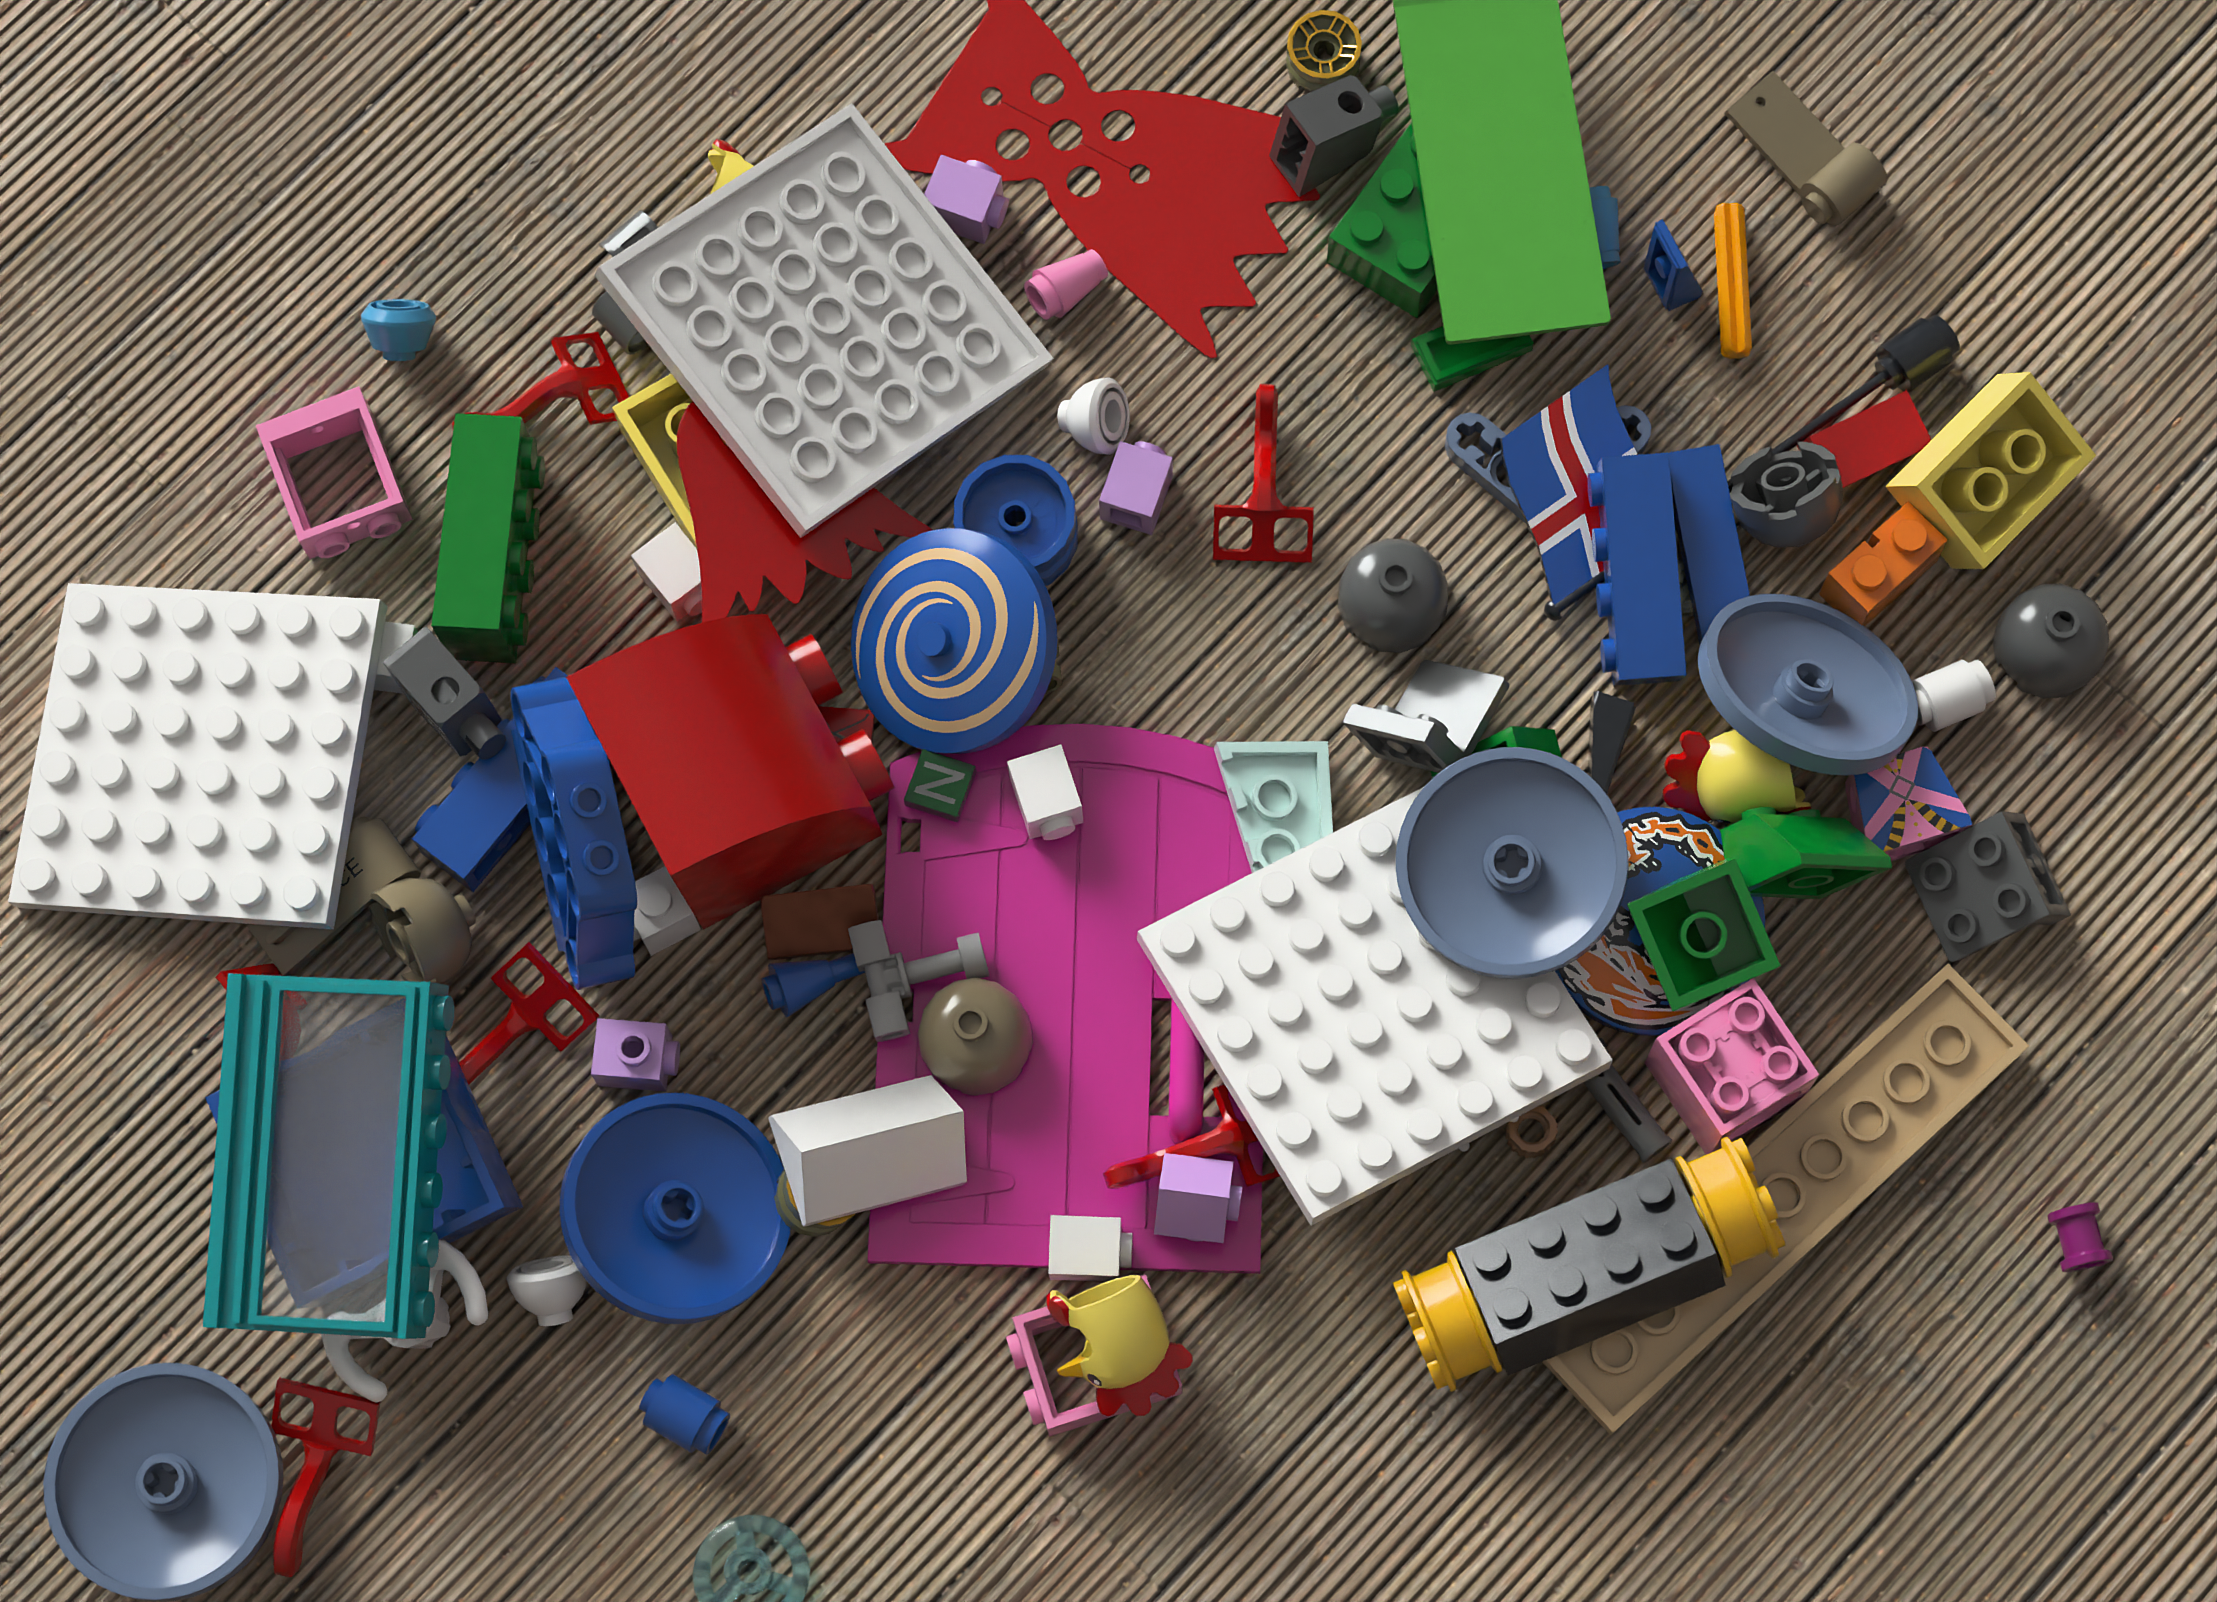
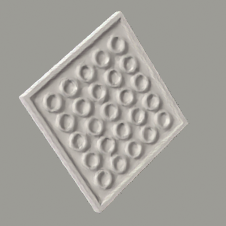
M852 103L601 264L594 275L800 538L1045 369L1054 359Z
M68 583L8 902L17 908L334 930L388 606L380 599Z
M1424 787L1139 930L1137 934L1138 943L1311 1226L1608 1070L1613 1061L1555 971L1521 979H1503L1477 974L1446 959L1416 929L1406 911L1398 888L1396 849L1405 816L1413 801Z

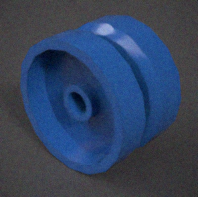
M1002 455L981 463L963 480L954 500V528L984 532L1009 543L1030 561L1039 573L1045 586L1052 584L1068 569L1078 545V522L1075 501L1067 481L1049 463L1029 455ZM1017 522H1023L1021 525L1016 526Z

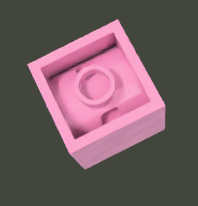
M1754 978L1657 1037L1645 1061L1646 1066L1705 1154L1721 1149L1722 1138L1728 1137L1731 1142L1738 1140L1794 1105L1810 1090L1820 1075Z

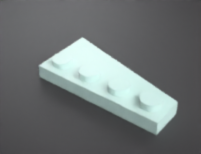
M1328 741L1216 742L1214 752L1252 873L1333 833Z

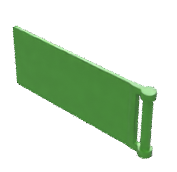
M1392 0L1446 343L1453 345L1608 325L1611 315L1558 0Z

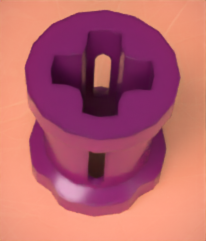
M2097 1202L2066 1207L2047 1215L2049 1224L2057 1228L2065 1259L2060 1262L2062 1272L2085 1270L2113 1261L2111 1250L2104 1249L2096 1216L2100 1213V1208Z

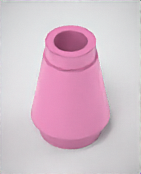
M1091 249L1084 254L1081 253L1034 270L1032 278L1024 284L1025 293L1034 310L1043 319L1048 320L1053 316L1062 318L1102 280L1108 277V270L1100 255Z

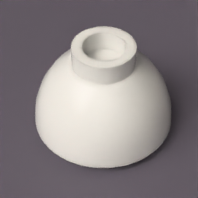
M1101 378L1088 382L1080 387L1070 400L1061 402L1057 414L1058 424L1064 433H1071L1074 440L1085 449L1097 454L1111 455L1117 451L1120 441L1124 442L1129 429L1130 412L1126 394L1118 382L1112 378Z
M570 1255L553 1256L526 1262L513 1268L507 1276V1282L514 1298L524 1309L537 1315L540 1326H553L571 1321L573 1319L572 1308L582 1297L587 1281L577 1269Z

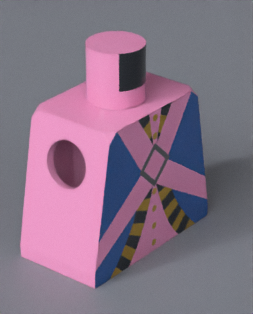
M1920 747L1899 753L1896 758L1882 768L1868 773L1849 775L1845 782L1852 825L1889 855L1891 861L1920 853L1973 825L1968 812L1928 747Z

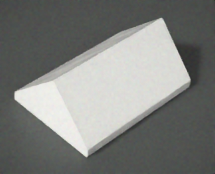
M932 1075L773 1114L768 1118L803 1227L962 1186L967 1182L964 1111Z

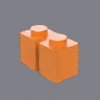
M1908 501L1872 533L1868 543L1864 540L1828 573L1819 595L1834 609L1866 626L1938 561L1948 539Z

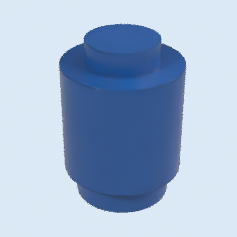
M671 1374L664 1382L656 1378L645 1392L639 1405V1409L646 1413L643 1419L644 1426L690 1453L697 1449L708 1455L719 1441L730 1419V1413L720 1408L721 1401L674 1374Z

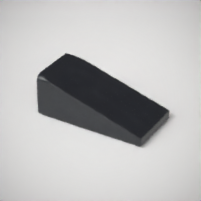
M1594 691L1590 705L1588 775L1607 795L1636 707H1634L1633 702L1600 691Z

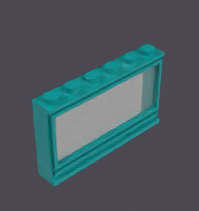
M228 973L203 1327L399 1339L426 1338V1327H430L435 1313L434 1295L429 1291L430 1268L435 1266L439 1253L438 1236L433 1232L434 1208L439 1207L443 1194L442 1177L440 1173H437L438 1149L444 1146L447 1134L446 1118L444 1114H440L442 1090L448 1087L451 1074L449 1057L444 1055L446 1031L452 1028L455 1013L454 1001L451 996H448L449 985L426 981Z

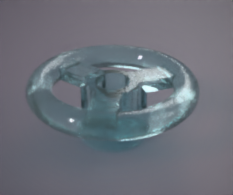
M742 1515L729 1519L717 1526L702 1542L693 1566V1586L699 1602H734L741 1595H756L765 1589L785 1595L781 1602H803L810 1580L808 1555L799 1537L784 1523L763 1515ZM754 1532L766 1534L777 1540L784 1547L791 1560L792 1577L773 1571L769 1557L762 1550L756 1548ZM735 1536L737 1549L728 1556L724 1565V1576L727 1583L714 1593L710 1579L712 1561L719 1548ZM750 1562L759 1564L761 1570L759 1578L752 1583L743 1582L740 1578L742 1567Z

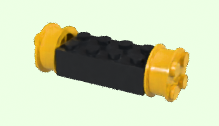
M1724 1137L1721 1139V1149L1690 1162H1686L1682 1156H1678L1675 1158V1166L1671 1158L1456 1247V1254L1470 1288L1452 1250L1447 1252L1446 1263L1411 1276L1407 1270L1401 1271L1403 1278L1393 1282V1285L1437 1390L1448 1386L1450 1391L1453 1392L1456 1390V1380L1490 1366L1497 1373L1503 1371L1487 1332L1490 1333L1506 1373L1509 1376L1726 1286L1723 1275L1725 1278L1731 1277L1732 1266L1765 1252L1772 1259L1779 1257L1778 1249L1786 1246L1775 1220L1778 1219V1214L1765 1185L1759 1187L1753 1174L1755 1166L1743 1139L1740 1138L1731 1142L1728 1137Z

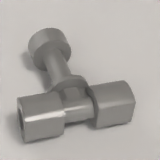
M881 920L848 928L859 972L865 971L871 997L865 1000L874 1037L877 1042L888 1041L910 1034L902 1003L903 998L912 996L910 985L965 971L967 979H981L990 976L979 932L956 938L959 947L957 950L904 963L901 952L890 955Z

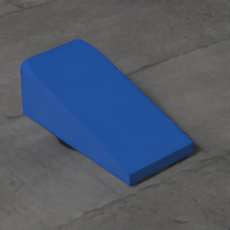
M1664 220L1655 222L1644 270L1663 306L1668 311H1671L1700 298L1703 290Z

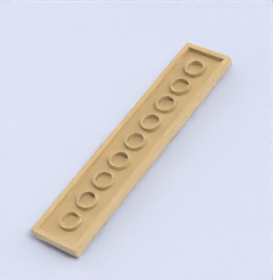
M1948 963L1747 1148L1755 1166L1753 1174L1759 1187L1765 1185L1778 1214V1219L1775 1220L1786 1246L1778 1249L1779 1257L1772 1259L1765 1252L1732 1266L1731 1277L1725 1278L1723 1275L1726 1286L1547 1359L1543 1363L1602 1427L1612 1435L2029 1048V1045Z

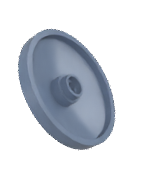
M1785 594L1747 596L1728 604L1720 610L1701 641L1698 652L1699 674L1704 689L1717 711L1729 725L1753 745L1793 766L1830 775H1858L1882 768L1897 757L1916 726L1918 718L1917 695L1909 674L1897 656L1880 638L1865 626L1846 614L1822 603Z
M1502 747L1477 752L1456 761L1438 773L1424 786L1410 806L1401 826L1396 849V876L1401 899L1408 915L1423 938L1438 953L1454 964L1477 974L1503 979H1521L1547 974L1565 967L1588 952L1602 938L1615 919L1624 898L1629 872V856L1623 826L1615 807L1603 789L1587 773L1571 762L1548 752L1522 747Z
M156 1363L135 1367L121 1372L93 1388L76 1404L61 1424L51 1445L45 1466L43 1485L46 1515L54 1538L64 1555L77 1570L97 1585L116 1594L142 1601L167 1602L191 1598L208 1592L235 1576L250 1562L266 1541L277 1517L282 1498L283 1462L281 1450L275 1432L262 1409L247 1393L226 1378L210 1370L182 1363Z

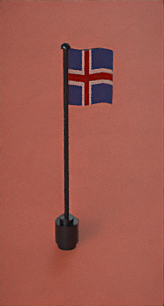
M1933 315L1927 320L1919 318L1889 339L1876 350L1878 361L1875 363V369L1878 375L1773 448V455L1790 451L1798 445L1797 442L1807 439L1881 385L1885 384L1892 390L1896 388L1903 392L1907 390L1910 393L1952 363V355L1960 350L1958 338L1952 328L1940 316ZM1608 364L1500 439L1502 459L1509 486L1538 548L1550 601L1544 606V613L1548 619L1553 621L1562 619L1560 613L1595 589L1597 584L1605 581L1603 561L1595 562L1593 558L1592 529L1601 527L1599 506L1590 507L1588 473H1596V465L1601 457L1638 455L1616 407L1610 383ZM1731 479L1727 481L1729 493L1733 487Z

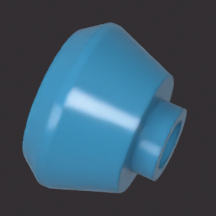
M387 299L369 303L361 314V320L372 348L383 351V359L409 361L416 358V351L426 348L436 322V314L425 302L407 299Z

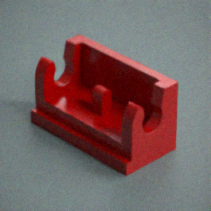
M1906 390L1813 434L1802 442L1821 445L1834 454L1843 488L1920 452L1932 439Z

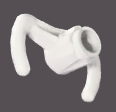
M439 1240L438 1259L435 1266L430 1268L429 1291L434 1295L435 1313L430 1327H426V1338L399 1339L321 1334L326 1355L337 1375L354 1392L372 1402L378 1403L387 1396V1387L383 1382L367 1374L355 1362L348 1348L350 1339L384 1338L392 1346L431 1348L433 1343L441 1337H445L450 1329L449 1306L440 1297L444 1270L450 1272L458 1283L464 1297L468 1321L474 1325H481L488 1319L485 1290L476 1270L463 1253L445 1240ZM386 1299L366 1313L349 1314L341 1311L333 1313L328 1319L384 1322Z

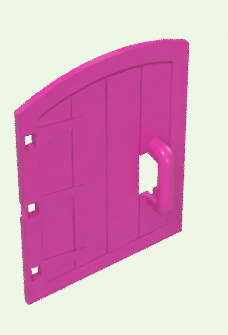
M1093 724L1023 726L1004 741L981 751L963 754L937 753L976 766L977 772L958 822L905 806L904 798L922 751L891 762L889 776L895 788L889 791L883 907V926L890 955L901 952L904 963L957 950L959 947L956 938L979 932L990 975L981 979L997 982L1018 997L1029 1015L1033 1045L1031 1053L1029 1051L1028 1059L1022 1067V1072L1016 1080L997 1092L973 1096L961 1093L960 1090L951 1089L946 1084L943 1085L937 1081L964 1111L967 1182L962 1186L870 1209L868 1263L1049 1268L1051 1215L1121 1218L1122 1232L1133 1233L1132 1266L1131 1268H1120V1270L1260 1274L1262 1183L1247 1187L1235 1156L1218 1154L1207 1157L1208 1159L1234 1162L1231 1185L1242 1186L1238 1221L1226 1220L1223 1243L1191 1241L1186 1238L1154 1234L1161 1176L1121 1189H1109L1103 1173L1112 1165L1140 1158L1208 1133L1215 1129L1222 1121V1117H1203L1205 1051L1137 941L1139 930L1252 874L1214 748L1181 737L1131 727ZM1061 744L1082 805L1084 823L1075 825V830L1072 833L1058 839L1044 840L1042 836L1030 839L1010 781L1007 761ZM902 821L921 823L920 852L901 853ZM965 971L910 985L911 991L914 992L912 1022H907L910 1034L888 1041L877 1042L875 1089L932 1075L922 1059L918 1039V1030L923 1010L936 992L954 981L967 979ZM1152 1000L1171 1001L1169 1116H1149ZM1229 1092L1228 1096L1235 1116L1238 1120L1245 1121L1244 1115ZM1258 1141L1248 1145V1152L1256 1173L1262 1176L1263 1147Z

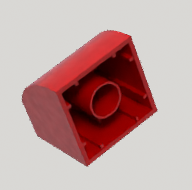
M768 614L726 617L656 636L605 657L566 677L665 867L703 930L759 901L761 896L770 895L883 835L869 802L895 787L863 728L836 742L818 706L841 695L843 691L812 634L785 647Z

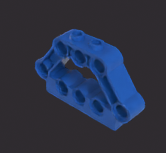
M566 677L512 687L511 705L516 729L511 730L558 950L565 952L569 973L577 990L633 978L635 976L633 956L634 913L637 908V890L608 756L599 739H597Z

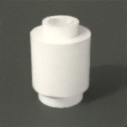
M1960 660L1912 681L1918 702V718L1916 723L1920 726L1925 724L1933 732L1983 712L1986 704L1994 701L1996 698L1992 678L1984 664L1979 660L1969 663L1965 660Z

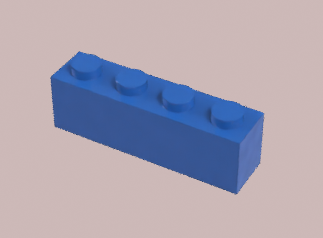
M1669 453L1601 457L1596 465V473H1588V498L1590 507L1599 506L1601 528L1592 529V550L1594 561H1603L1605 583L1597 584L1596 586L1598 616L1608 617L1609 639H1601L1600 645L1603 673L1612 672L1613 686L1681 681L1687 676Z
M555 667L547 678L540 676L533 683L566 677L568 675ZM514 717L511 721L504 719L497 725L506 736L503 748L492 758L486 760L479 758L476 763L471 761L465 764L454 777L451 784L453 790L441 805H432L420 817L415 827L417 833L412 838L425 857L471 892L478 888L531 824L511 730L516 729Z

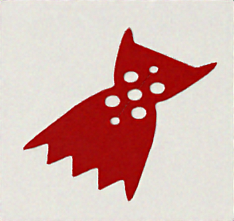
M987 0L988 11L908 137L901 141L884 143L905 170L933 174L940 155H944L964 163L968 160L983 162L992 167L996 174L1002 175V182L1021 181L1031 178L1039 180L1043 183L1048 198L1057 213L1088 251L1091 249L1096 251L1103 259L1107 270L1182 338L1204 355L1216 358L1217 354L1213 339L1200 312L1201 309L1206 307H1253L1256 305L1253 295L1234 264V257L1288 252V247L1270 219L1265 206L1275 202L1318 201L1320 199V194L1316 188L1299 197L1269 157L1281 117L1190 95L1146 90H1114L1101 93L1092 91L1076 60L1025 0ZM1042 74L1056 75L1064 84L1063 96L1053 104L1039 103L1031 94L1032 82ZM989 87L997 88L1002 94L1001 101L994 106L986 105L981 99L982 92ZM1124 111L1132 116L1135 122V129L1128 139L1113 141L1103 134L1101 123L1108 113ZM1060 120L1074 121L1082 130L1080 144L1076 148L1065 151L1055 148L1049 140L1048 133L1050 127ZM1008 129L1020 130L1029 139L1028 152L1017 160L1005 159L996 150L998 136ZM1079 166H1088L1097 171L1101 182L1099 189L1088 197H1079L1070 192L1067 187V177L1073 169ZM1133 166H1146L1150 171L1149 179L1144 183L1132 181L1129 173Z

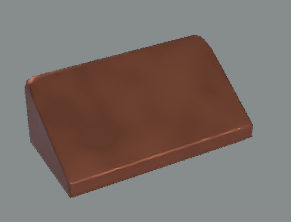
M872 884L760 897L769 961L853 951L848 928L878 920L876 893Z

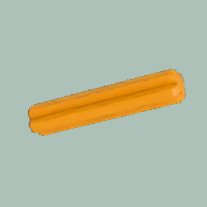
M1721 203L1716 206L1714 213L1721 354L1727 359H1742L1748 357L1752 349L1745 208L1740 203Z

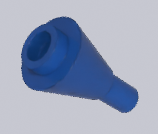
M854 953L831 961L825 959L769 963V976L763 977L761 980L770 1008L772 1010L780 1008L785 1017H788L833 988L835 983L864 974L865 971L859 972Z

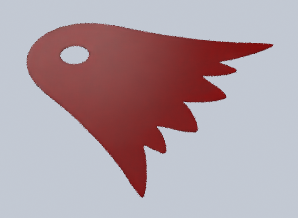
M693 401L687 406L680 420L677 432V455L692 516L699 559L702 622L726 618L737 592H740L749 611H754L761 596L763 576L785 598L794 604L799 603L806 580V560L820 570L835 577L851 579L852 567L845 544L846 538L865 549L883 552L884 548L873 531L874 529L909 538L933 530L905 512L877 489L872 488L800 538L733 451L724 444L718 432Z

